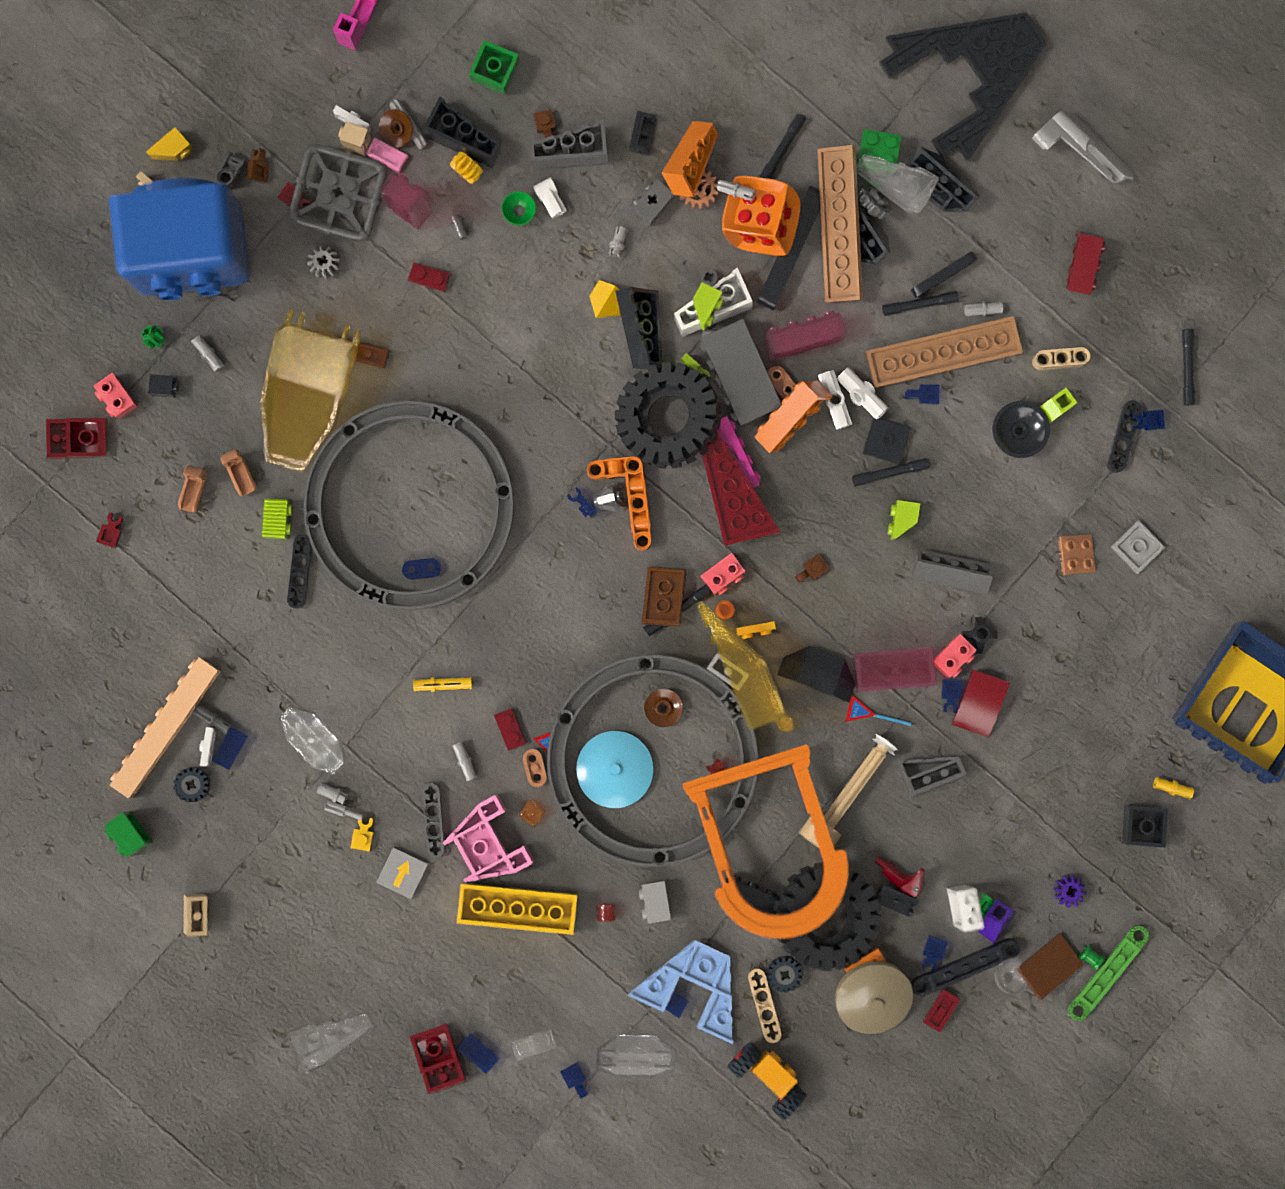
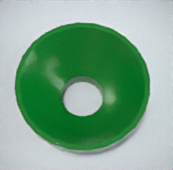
M515 191L504 198L501 211L504 219L511 225L524 226L534 218L536 205L529 194ZM522 206L525 209V213L522 216H516L513 213L515 207Z

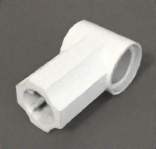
M551 178L533 186L540 201H543L552 219L566 212V208L559 198L558 191Z

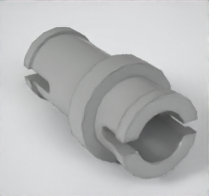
M616 226L613 241L609 245V255L614 257L621 256L628 229L625 227Z
M323 782L320 784L321 786H319L317 794L332 799L334 803L345 804L348 793H344L342 789L333 788Z

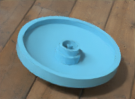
M621 731L604 732L589 740L581 750L576 766L577 779L582 791L593 802L608 808L626 807L638 801L648 790L653 777L652 758L646 746L635 736Z

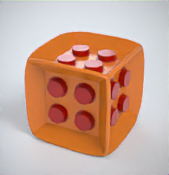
M753 176L735 177L732 183H740L741 186L756 189V193H753L756 195L754 200L750 201L740 197L734 198L733 195L728 194L722 220V231L726 239L734 247L745 251L776 256L788 255L793 244L800 216V198L794 188L789 184L773 179Z

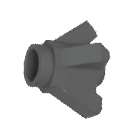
M619 482L614 485L607 484L600 492L594 495L593 501L596 509L624 512L627 506L623 502V495L621 493L623 485Z

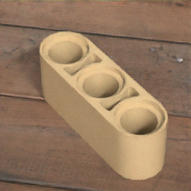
M1083 347L1042 350L1033 357L1032 364L1037 370L1078 368L1089 361L1090 352ZM1076 353H1081L1084 356L1083 362L1076 359ZM1057 355H1063L1065 363H1060L1057 360ZM1038 356L1045 357L1046 364H1040Z

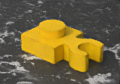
M373 818L369 819L367 825L358 819L360 829H354L350 848L370 851L374 832L368 830L373 825Z

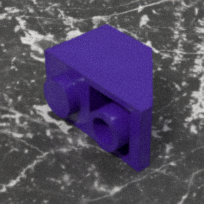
M997 899L985 915L982 922L983 928L979 929L978 932L995 944L1016 914V911Z

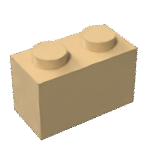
M346 122L345 126L340 128L338 134L345 150L364 157L366 156L372 141L368 129Z
M203 893L184 894V934L187 936L207 935V896Z

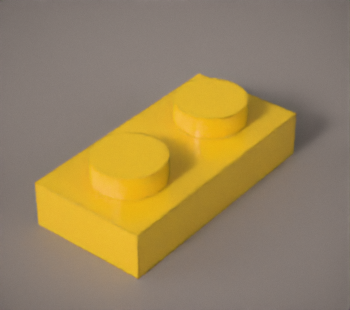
M775 622L736 628V634L741 636L742 639L752 638L754 633H760L761 636L772 634L771 630L776 629Z

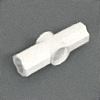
M846 368L838 376L837 380L850 392L851 400L858 406L862 405L875 419H879L888 410L887 405L875 394L873 385L867 381L863 382L850 368Z
M834 370L818 375L822 386L832 396H837L840 399V403L836 405L831 403L830 400H826V405L830 410L836 430L852 425L844 401V395L840 390Z

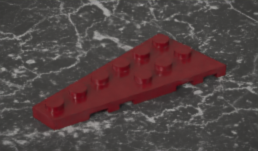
M715 429L714 432L717 434V437L713 443H707L706 446L709 449L702 457L724 546L781 533Z

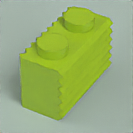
M264 499L263 538L287 539L288 535H291L292 526L288 523L289 516H292L293 506L290 504V501Z

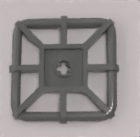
M313 143L308 145L309 148L304 154L299 176L295 180L296 187L289 210L290 220L299 225L324 231V234L329 235L331 233L364 242L371 233L377 208L381 204L380 197L386 179L387 168L385 164L382 165L376 160L352 154L348 150L345 152L324 145H313ZM318 152L344 159L341 173L328 170ZM312 155L323 172L320 184L306 181ZM349 161L376 168L360 178L346 175ZM378 175L372 199L358 196L360 184ZM303 187L318 190L316 201L297 211ZM337 188H340L341 192H343V195H339V197L336 198L335 193L332 192L333 190H337ZM356 201L370 205L364 230H362L353 214ZM316 208L330 211L327 224L302 218L301 216ZM335 212L348 216L358 233L332 226Z

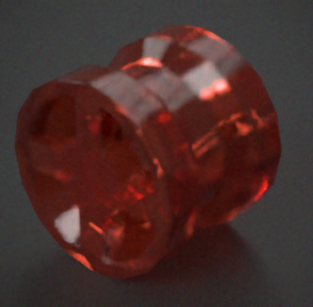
M718 758L714 760L712 765L705 767L710 774L727 770Z
M597 905V921H616V916L614 915L616 905Z

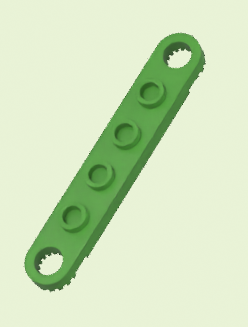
M1137 925L1127 932L1069 1005L1068 1014L1072 1019L1082 1021L1095 1008L1147 942L1149 934L1146 928ZM1137 930L1143 932V939L1140 941H1136L1133 937L1134 932ZM1077 1005L1083 1008L1081 1016H1075L1073 1013Z

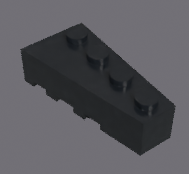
M439 96L423 128L424 137L458 153L464 152L471 159L493 168L501 152L500 143L484 130L479 129L470 119L465 118L456 108L451 107Z
M733 874L741 895L750 905L762 912L773 915L777 914L773 910L775 900H780V898L776 897L777 893L769 889L764 892L759 889V885L751 881L746 884L741 881L742 877ZM726 875L724 878L725 882L729 883L728 876Z

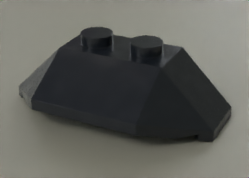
M921 147L909 161L914 187L942 212L968 211L980 197L971 181L941 155Z
M858 200L861 262L877 264L890 254L888 237L875 217L868 214L867 210Z
M811 646L785 656L777 673L778 676L848 703L855 687V682L845 659Z

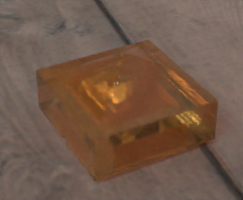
M528 800L518 817L532 827H536L545 810L533 801Z

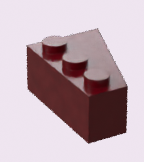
M1076 230L1075 236L1078 239L1076 247H1073L1072 254L1074 256L1069 268L1066 289L1091 295V291H1094L1096 288L1097 280L1094 278L1096 272L1100 270L1101 261L1099 257L1100 253H1104L1106 242H1103L1104 238L1098 234Z

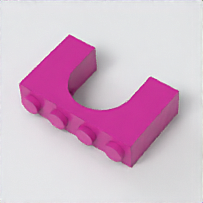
M356 0L349 16L340 13L333 28L338 44L356 51L379 0Z
M726 416L721 419L720 429L716 430L727 448L735 454L737 464L753 489H756L760 486V476L757 471L753 472L751 468L753 462L750 455H745L743 451L745 445L742 438L737 437L735 434L737 428L732 419L729 420Z

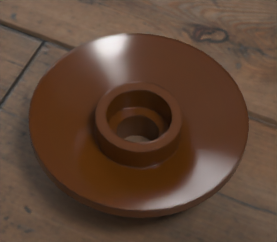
M391 109L382 115L379 122V131L382 139L388 145L398 148L409 143L413 134V126L405 112L399 109Z
M669 689L655 690L647 697L644 705L647 719L658 727H669L675 724L680 719L683 710L681 699L675 692ZM662 704L667 706V710L665 712L660 711V706Z

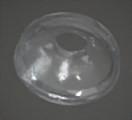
M1007 959L997 966L995 982L1001 991L1014 995L1022 993L1027 988L1028 984L1016 969L1023 962L1017 959ZM1005 972L1012 974L1013 980L1011 983L1005 982L1003 978Z

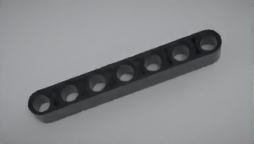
M809 186L800 206V216L792 247L788 255L777 256L756 302L773 311L820 211V189Z

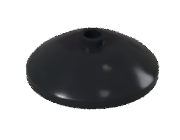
M1015 401L1005 405L997 413L992 425V434L996 445L1002 452L1014 458H1028L1040 452L1046 445L1050 435V424L1044 411L1037 405L1027 401ZM1017 428H1020L1022 430L1021 435H1018L1016 433Z

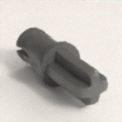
M199 705L194 712L196 716L209 723L208 726L212 725L224 734L227 733L232 725L219 717L218 713L214 714L202 705Z

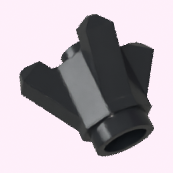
M975 617V627L970 631H963V637L971 639L975 643V654H983L984 644L988 639H997V631H991L984 624L982 617Z

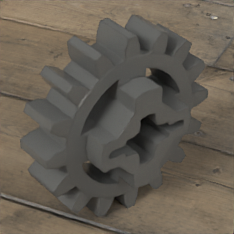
M865 183L858 189V200L867 210L868 214L875 217L878 216L880 220H886L893 213V208L889 206L891 203L882 193V190L875 187L872 188L870 184L867 185Z

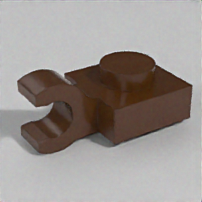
M552 109L533 113L537 133L543 132L544 138L552 136L551 130H556Z
M258 148V150H252L253 160H249L248 180L262 184L267 183L269 164L264 163L265 149Z
M817 554L803 564L806 570L799 573L795 578L798 583L809 576L815 580L827 572L829 567L820 554Z

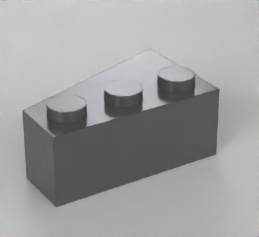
M959 757L897 760L896 763L911 799L963 779L967 775Z

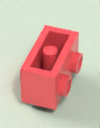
M109 374L94 385V388L97 390L94 392L101 402L104 400L107 405L105 409L111 417L115 416L121 419L138 407L115 374Z
M731 553L700 577L710 588L713 595L716 593L721 595L729 589L727 585L731 582L736 584L744 578L742 574L745 573V570Z
M958 634L931 663L947 678L951 676L955 678L962 671L960 667L965 662L968 664L974 659L975 655L973 653L976 649L961 634Z

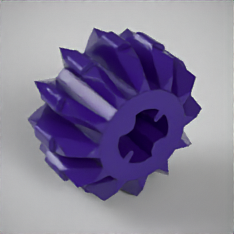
M1070 874L1068 879L1063 875V882L1056 880L1059 888L1053 887L1054 891L1059 892L1054 895V898H1060L1058 903L1060 905L1065 903L1067 908H1070L1071 902L1074 907H1077V900L1080 902L1084 901L1080 897L1081 894H1087V892L1081 891L1086 885L1079 884L1081 882L1079 877L1074 880V875ZM1068 887L1074 889L1071 891L1072 895L1066 894Z

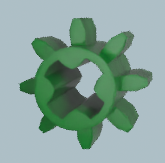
M155 324L145 327L141 333V336L144 338L142 343L151 349L154 347L159 348L165 341V336L162 335L165 331Z

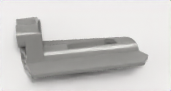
M1058 112L1032 137L1043 150H1048L1062 138L1112 183H1119L1124 179L1132 180L1134 178L1133 170L1074 112Z

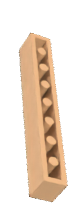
M203 658L194 659L189 665L190 671L186 676L183 675L177 683L179 687L168 695L166 699L168 702L165 707H160L155 714L157 717L153 723L150 722L145 728L144 732L146 734L142 740L139 738L133 746L135 750L131 755L128 754L124 758L121 770H117L110 780L112 782L110 786L128 799L135 796L221 671Z

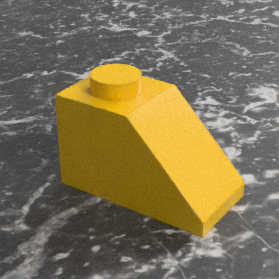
M173 128L146 152L155 160L180 161L181 159H186L191 154L193 148L176 128Z

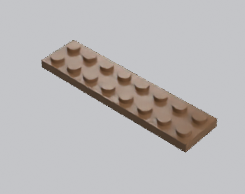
M855 145L817 149L825 302L863 300Z
M1012 316L867 350L865 353L875 389L1019 355L1023 351L1015 319Z

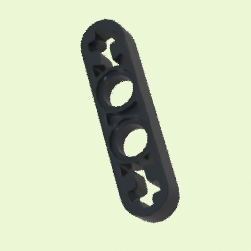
M973 251L969 252L910 291L915 298L922 296L974 263L977 257Z
M1134 400L1128 401L1122 407L1107 462L1108 469L1113 473L1121 472L1127 464L1141 412L1140 404ZM1134 405L1133 409H1135L1136 412H1133L1131 414V419H1124V416L1128 417L1130 413V410H1128L1127 407ZM1125 422L1129 423L1132 427L1129 433H1125L1122 430V424ZM1121 440L1126 443L1127 448L1125 451L1118 450V441ZM1118 455H1124V457L1121 456L1118 462L1121 466L1116 469L1112 462L1117 460Z
M304 534L298 535L293 543L287 603L294 609L302 608L306 602L312 546L309 537ZM302 538H305V541L308 542V545H304L303 548L307 555L302 553L296 554L297 550L301 552V546L298 544V541H302ZM298 557H304L306 560V564L302 568L296 566L295 561ZM296 576H302L304 579V583L300 587L295 586L293 583ZM292 588L303 590V593L298 592V598L301 599V602H298L296 606L291 601L292 598L296 597V592H292Z

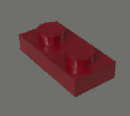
M413 262L408 282L445 293L450 273Z
M512 708L494 715L508 751L526 744Z
M942 989L922 1022L940 1033L960 999Z

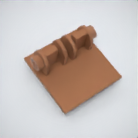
M1092 534L1059 537L1057 542L1059 544V551H1061L1059 555H1062V558L1059 560L1063 561L1061 562V572H1063V575L1096 572Z

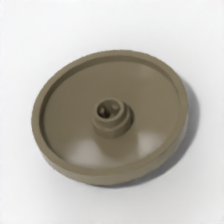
M883 961L866 962L852 968L841 979L835 992V1006L841 1020L852 1030L865 1034L882 1033L898 1025L908 1014L913 1000L912 987L905 973L897 966Z

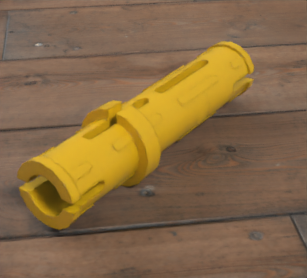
M471 677L413 679L414 691L431 690V692H435V690L472 689ZM444 683H461V684L445 685ZM424 684H441V685L424 686Z

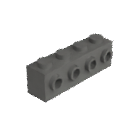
M918 549L913 565L912 578L987 594L993 578V564Z

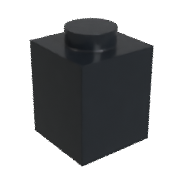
M150 374L148 393L151 396L175 398V393H178L179 382L176 381L174 376Z

